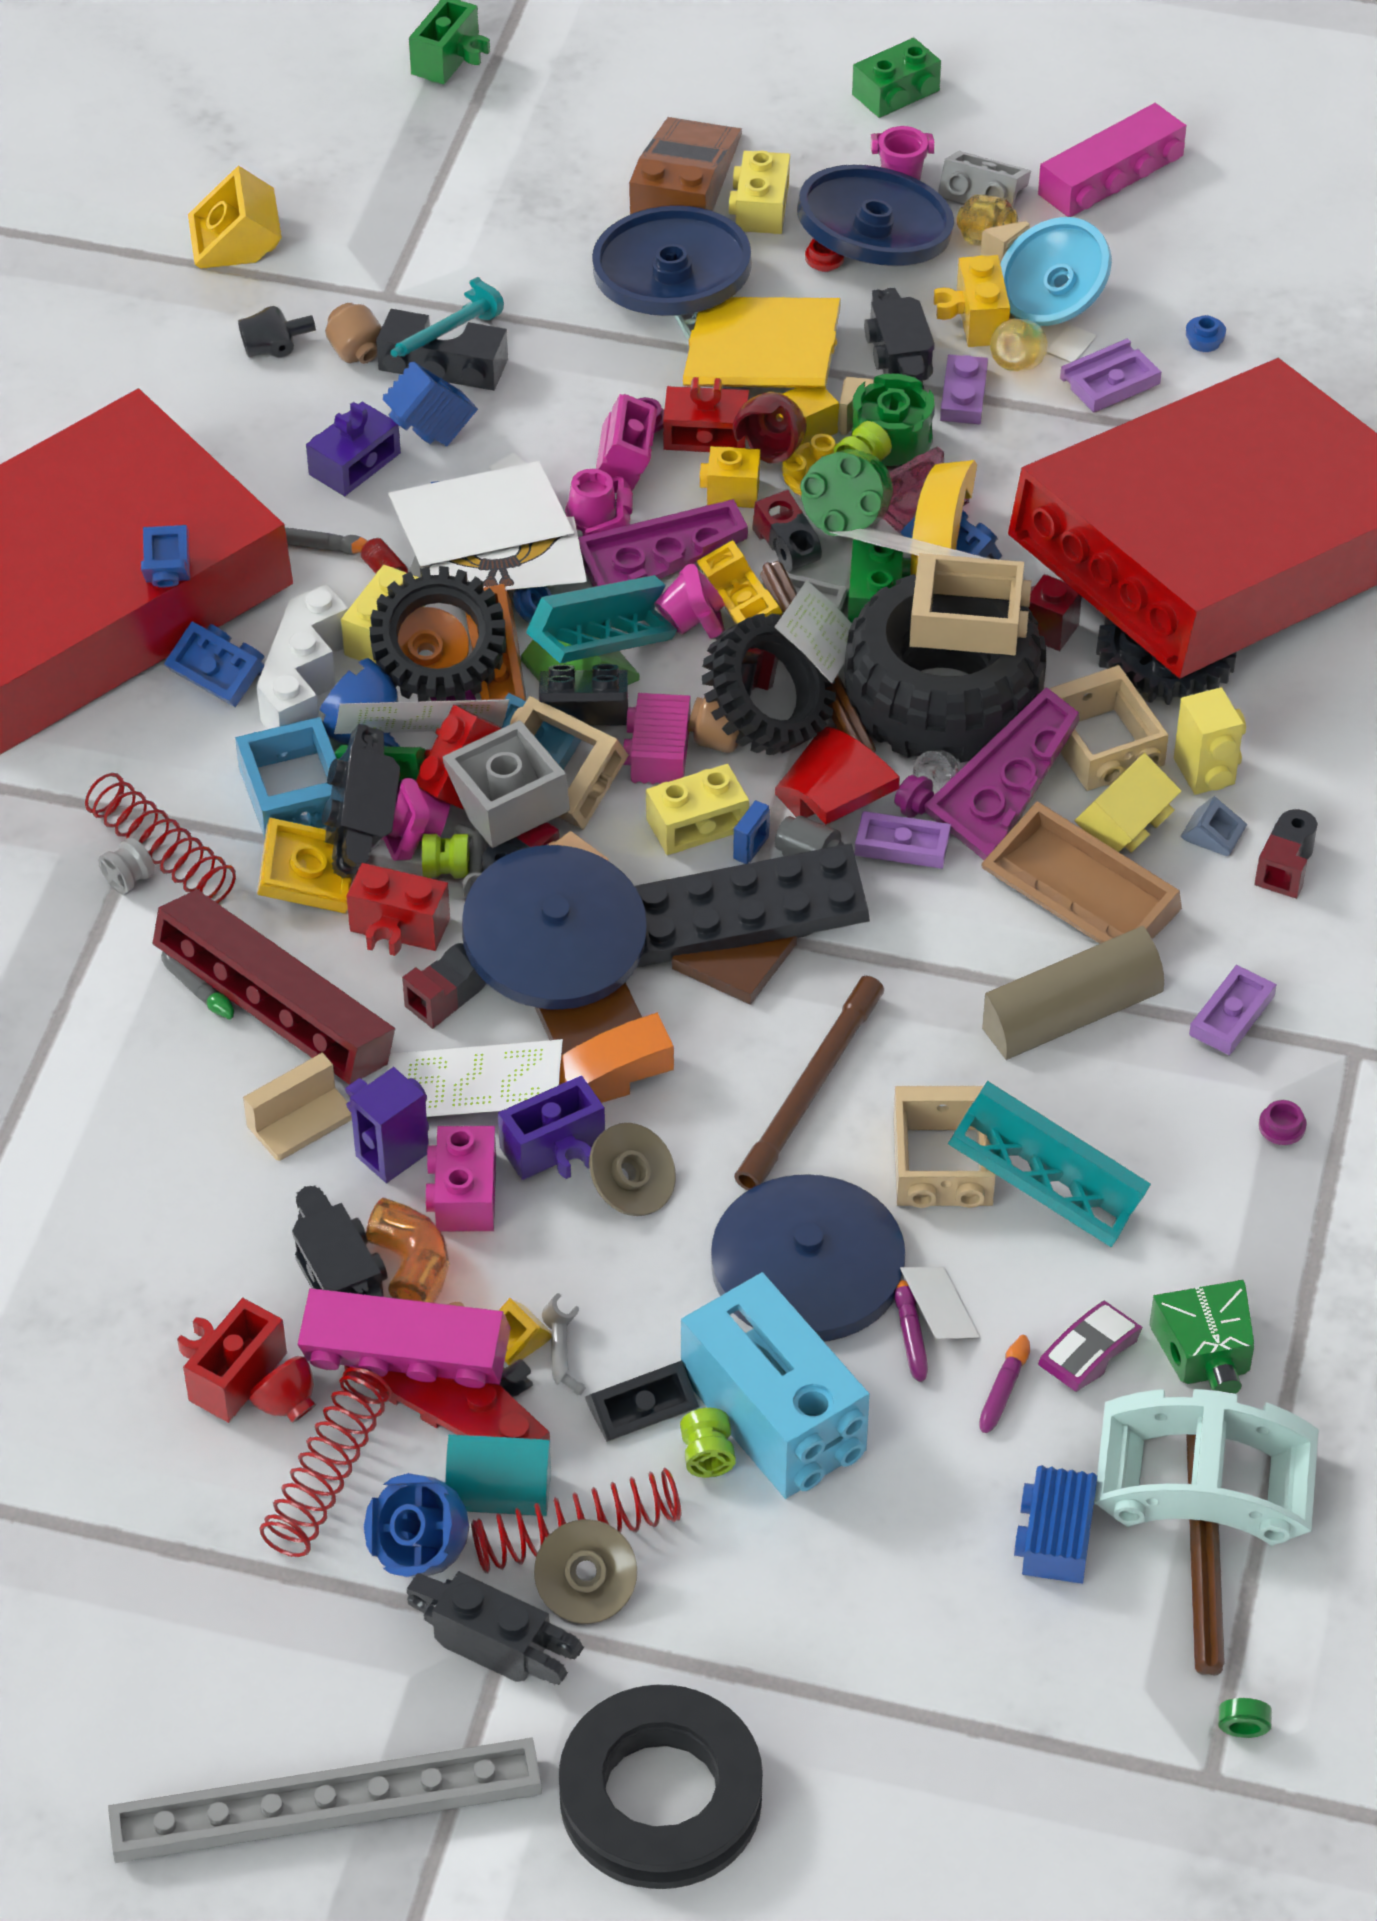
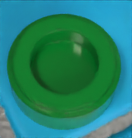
M1229 1699L1219 1705L1218 1726L1224 1733L1234 1737H1260L1271 1730L1272 1708L1266 1702L1257 1699Z

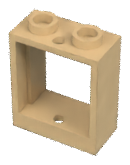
M919 553L911 614L910 647L1016 655L1017 637L1026 638L1029 611H1020V607H1029L1032 580H1023L1024 562ZM944 594L1010 600L1008 618L932 612L933 595Z
M1119 665L1049 688L1079 712L1080 721L1115 710L1135 739V741L1093 755L1074 729L1060 753L1086 791L1104 785H1111L1144 752L1158 767L1165 765L1169 735Z
M529 696L524 706L518 708L513 714L510 725L521 720L529 731L535 735L542 722L545 721L594 746L568 788L570 811L558 816L584 830L627 759L628 753L618 739Z
M895 1086L893 1120L897 1206H914L919 1208L929 1206H962L967 1208L993 1206L995 1174L978 1164L979 1171H909L908 1130H956L983 1086ZM972 1126L968 1128V1130H976ZM977 1130V1143L982 1146L991 1145L988 1137Z

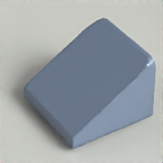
M1214 796L1194 812L1181 834V838L1189 843L1228 856L1248 824Z

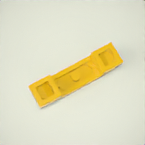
M975 460L934 465L925 480L920 494L912 539L956 550L964 499L972 498L977 471ZM911 554V575L915 574L916 576L918 555Z
M733 540L697 560L705 577L722 597L725 603L724 607L735 624L756 614L764 613L765 617L772 613L782 614L779 605L767 589L765 590Z

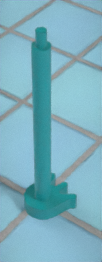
M480 277L470 280L469 284L473 289L466 291L464 296L472 302L464 305L461 310L397 343L395 348L391 350V355L393 357L405 356L476 317L483 320H491L497 317L504 309L503 297L498 290L483 282Z

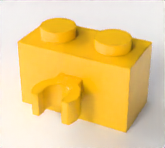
M978 255L975 257L959 258L957 291L944 287L934 290L933 303L937 305V319L948 320L954 318L957 314H961L968 347L1008 344L1010 304L998 255Z

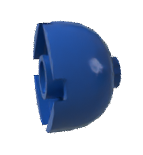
M370 658L358 662L364 669L357 675L349 670L334 686L319 709L326 715L322 722L328 737L341 745L349 744L351 734H334L340 704L398 702V691L392 678Z
M411 1473L390 1478L383 1484L388 1486L382 1490L379 1497H372L367 1506L364 1521L366 1547L372 1556L378 1557L381 1564L385 1566L383 1569L390 1574L414 1578L417 1573L425 1576L442 1573L459 1558L467 1544L470 1526L464 1503L457 1491L437 1478Z

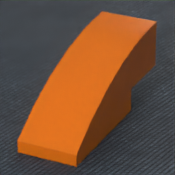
M658 1012L601 1033L561 1055L559 1085L582 1075L600 1102L603 1103L630 1095L631 1082L674 1070V1046Z

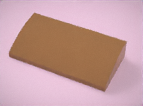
M1038 801L981 863L982 869L1099 944L1140 926H1144L1153 939L1182 909L1180 890Z

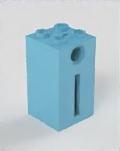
M763 1272L681 1318V1360L693 1391L707 1408H717L727 1413L730 1420L731 1436L785 1499L800 1490L808 1491L814 1488L825 1475L840 1466L847 1467L852 1465L867 1451L869 1392ZM739 1310L753 1326V1329L745 1333L730 1316L732 1313Z

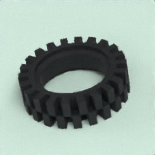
M439 566V575H430V567L420 568L421 577L414 579L410 571L402 575L403 585L399 586L393 581L387 586L388 596L386 597L381 594L376 601L377 610H372L370 617L371 627L369 629L373 659L392 678L395 687H400L401 696L410 699L414 693L418 696V702H426L429 700V697H436L437 701H446V697L453 695L456 701H465L466 691L470 690L474 696L482 691L481 682L485 681L487 684H490L495 678L494 669L500 670L503 664V653H506V630L500 602L496 604L495 594L490 588L484 591L482 580L475 576L471 582L468 581L466 571L458 569L456 576H450L449 567ZM443 603L456 606L470 615L477 625L479 637L473 651L460 663L439 669L423 667L414 663L404 654L398 643V633L401 624L416 609L428 604Z
M764 613L756 614L722 632L716 637L717 641L710 644L707 652L711 655L704 658L702 667L711 670L702 675V685H709L714 688L705 693L704 696L707 703L717 701L719 705L718 709L711 712L715 721L725 716L728 722L722 727V730L727 735L738 730L739 734L735 741L737 744L743 747L751 743L750 751L760 753L766 750V755H775L780 751L782 754L817 736V733L827 726L825 720L831 718L834 709L827 705L836 700V692L825 690V688L835 684V680L831 683L802 651L775 628L780 615L773 613L765 617ZM758 648L772 653L784 664L791 675L797 698L794 712L788 720L774 719L762 713L747 694L742 681L741 668L743 658L749 649Z

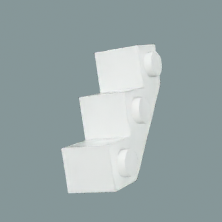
M327 583L296 596L288 602L257 683L260 720L266 729L319 717L317 696L332 690L336 685L333 653L343 649L341 618L347 612L348 607Z

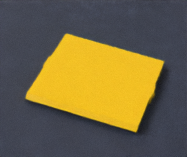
M731 297L715 307L698 312L694 330L691 331L689 338V352L683 374V386L691 387L693 377H699L700 387H714L715 378H720L722 387L826 388L832 354H834L835 347L837 346L836 330L841 299Z

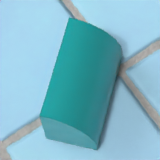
M448 1435L445 1483L457 1491L467 1512L516 1514L515 1510L519 1508L521 1515L537 1516L534 1507L537 1502L542 1516H547L551 1482L550 1440Z

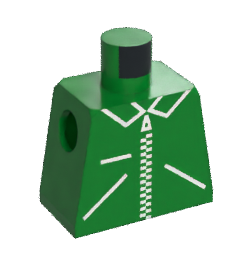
M1244 1279L1153 1295L1149 1324L1180 1381L1186 1384L1209 1381L1211 1390L1233 1394L1238 1393L1242 1387L1238 1375H1243L1250 1371L1254 1352V1337Z

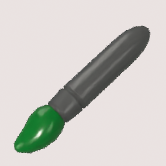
M162 952L161 960L164 966L194 995L207 1004L211 1012L228 1020L234 1017V1008L226 996L218 993L212 986L185 966Z

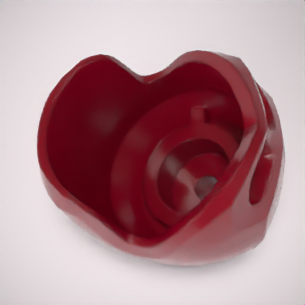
M766 392L754 396L744 403L733 421L732 430L737 441L745 436L750 449H760V460L767 464H777L789 459L798 449L805 436L807 423L800 407L792 399L781 393Z

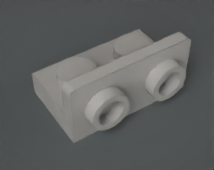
M958 151L945 158L938 193L948 200L1008 216L1013 212L1017 192L1028 186L1031 170Z

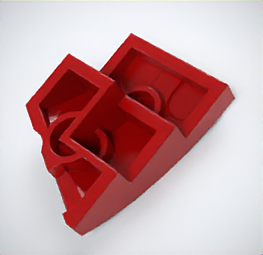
M825 727L817 733V736L813 738L775 787V795L795 817L803 816L808 818L816 814L827 825L898 790L900 776L885 761L857 739L835 728Z

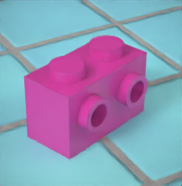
M437 1126V1145H428L427 1170L428 1174H435V1183H426V1212H435L436 1232L494 1231L496 1186L495 1126Z

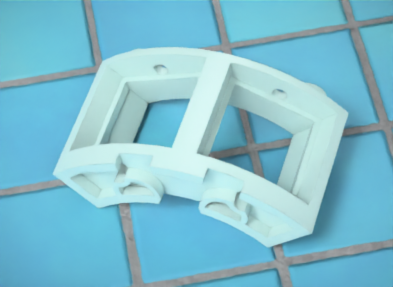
M1161 1389L1122 1396L1105 1402L1094 1503L1126 1527L1162 1519L1203 1520L1240 1529L1260 1538L1271 1546L1284 1543L1291 1538L1312 1530L1319 1429L1299 1416L1267 1402L1263 1410L1237 1403L1238 1394L1194 1389L1193 1397H1165V1391ZM1168 1435H1196L1191 1484L1140 1485L1144 1440ZM1226 1439L1249 1445L1271 1456L1268 1501L1249 1494L1221 1488Z

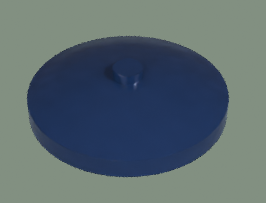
M840 165L818 171L810 176L802 185L797 203L799 221L808 234L816 241L848 258L877 265H913L937 257L947 248L954 226L953 212L947 201L936 190L912 176L878 166Z
M662 206L630 214L612 224L601 234L595 243L592 254L595 282L607 298L626 309L659 316L696 313L725 302L735 295L746 283L752 265L750 242L740 226L719 213L691 206Z
M562 845L534 846L512 852L500 858L485 869L470 888L463 908V945L467 957L477 974L490 987L503 996L536 1008L570 1009L585 1006L607 997L621 987L633 974L639 964L645 946L646 913L636 887L619 868L608 860L592 852Z
M811 1174L784 1176L751 1188L726 1209L715 1228L712 1239L711 1269L713 1280L720 1296L763 1272L824 1342L850 1336L877 1321L893 1304L895 1290L904 1277L900 1267H905V1243L899 1225L891 1212L868 1191L850 1182L829 1176ZM739 1310L734 1312L739 1319L753 1328Z

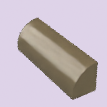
M1140 926L986 992L982 1029L1002 1056L1008 1060L1164 991L1163 966L1150 934L1144 926Z

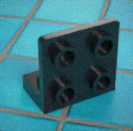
M598 664L593 666L592 670L575 671V667L572 665H552L549 667V671H540L539 702H544L590 726L627 725L628 670H619V666L614 664Z

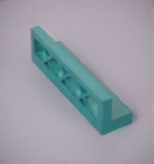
M653 575L541 597L526 633L559 663H565L673 640L677 628L655 610L654 603L662 595L666 585ZM640 621H645V622H646L647 624H649L650 626L645 625V624H642V623H639V622H640ZM559 641H562V642H565V643H568V644H571V645H570V646H564V645H563L562 643H560Z
M988 1080L948 1142V1145L1110 1247L1117 1241L1130 1215L1141 1202L1151 1185L1145 1179ZM972 1126L986 1135L991 1145L982 1146L967 1137L965 1133ZM1009 1156H1019L1026 1160L1031 1171L1023 1172L1013 1166ZM1059 1181L1067 1186L1072 1197L1064 1198L1056 1193L1050 1182ZM1100 1207L1116 1217L1112 1227L1097 1219L1091 1208Z

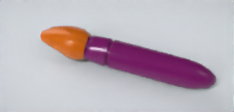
M1020 1335L1005 1353V1361L999 1370L980 1415L979 1428L982 1433H988L996 1427L1016 1383L1020 1369L1029 1358L1030 1341L1026 1335Z

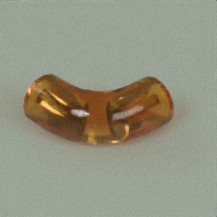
M384 1197L381 1198L370 1214L366 1235L368 1243L391 1250L398 1254L401 1259L400 1267L388 1286L390 1296L396 1299L435 1303L442 1292L450 1265L444 1236L426 1215L408 1205Z

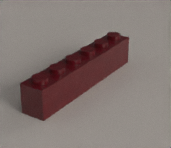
M196 889L158 907L152 942L154 946L178 961L311 1058L323 1053L333 1064L334 1074L350 1085L357 1079H362L388 1065L395 1027L207 895Z

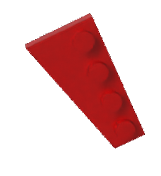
M344 1366V1368L348 1369L352 1368V1366ZM352 1371L347 1375L367 1381L375 1389L379 1390L382 1398H385L388 1394L386 1387L371 1375L360 1371ZM388 1371L387 1375L381 1376L392 1390V1397L389 1402L396 1406L400 1402L420 1413L422 1421L435 1428L442 1426L457 1435L550 1440V1432L499 1384L485 1383V1386L482 1388H471L455 1382V1379L436 1377V1380L433 1382H422L409 1378L406 1373Z

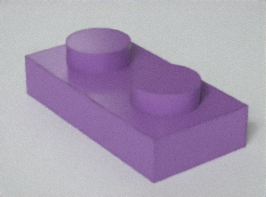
M948 354L940 421L981 424L988 358Z
M863 811L855 841L854 854L855 856L943 869L950 839L951 824Z
M1235 965L1191 1022L1189 1036L1230 1056L1274 998L1277 984Z

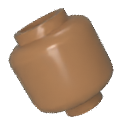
M345 303L334 309L327 319L328 323L325 334L338 356L346 363L360 361V363L365 364L374 360L377 357L376 339L382 326L372 311L363 304Z
M705 696L704 698L697 697L688 724V731L694 732L693 738L696 744L724 753L734 752L739 745L735 742L739 731L737 730L727 735L722 730V727L728 722L726 717L723 716L715 721L711 714L712 711L719 708L717 701L707 703Z

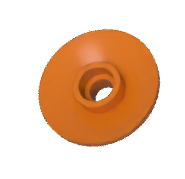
M420 607L408 615L401 624L398 633L399 646L404 654L416 664L435 669L447 668L460 663L468 657L469 639L464 626L455 616L444 610L433 607ZM423 650H429L433 652V654L429 656L419 655V653Z

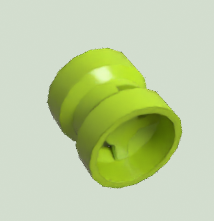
M865 421L852 432V436L845 437L834 447V453L846 449H855L870 453L882 461L891 452L892 445L888 434L881 426L875 422Z
M423 834V877L438 878L441 874H451L454 878H465L469 874V834H454L451 838H441L438 834Z
M709 1407L691 1411L682 1418L680 1429L682 1440L688 1445L685 1450V1463L688 1472L696 1477L710 1478L730 1471L736 1464L734 1446L728 1440L731 1435V1426L727 1413L720 1409Z

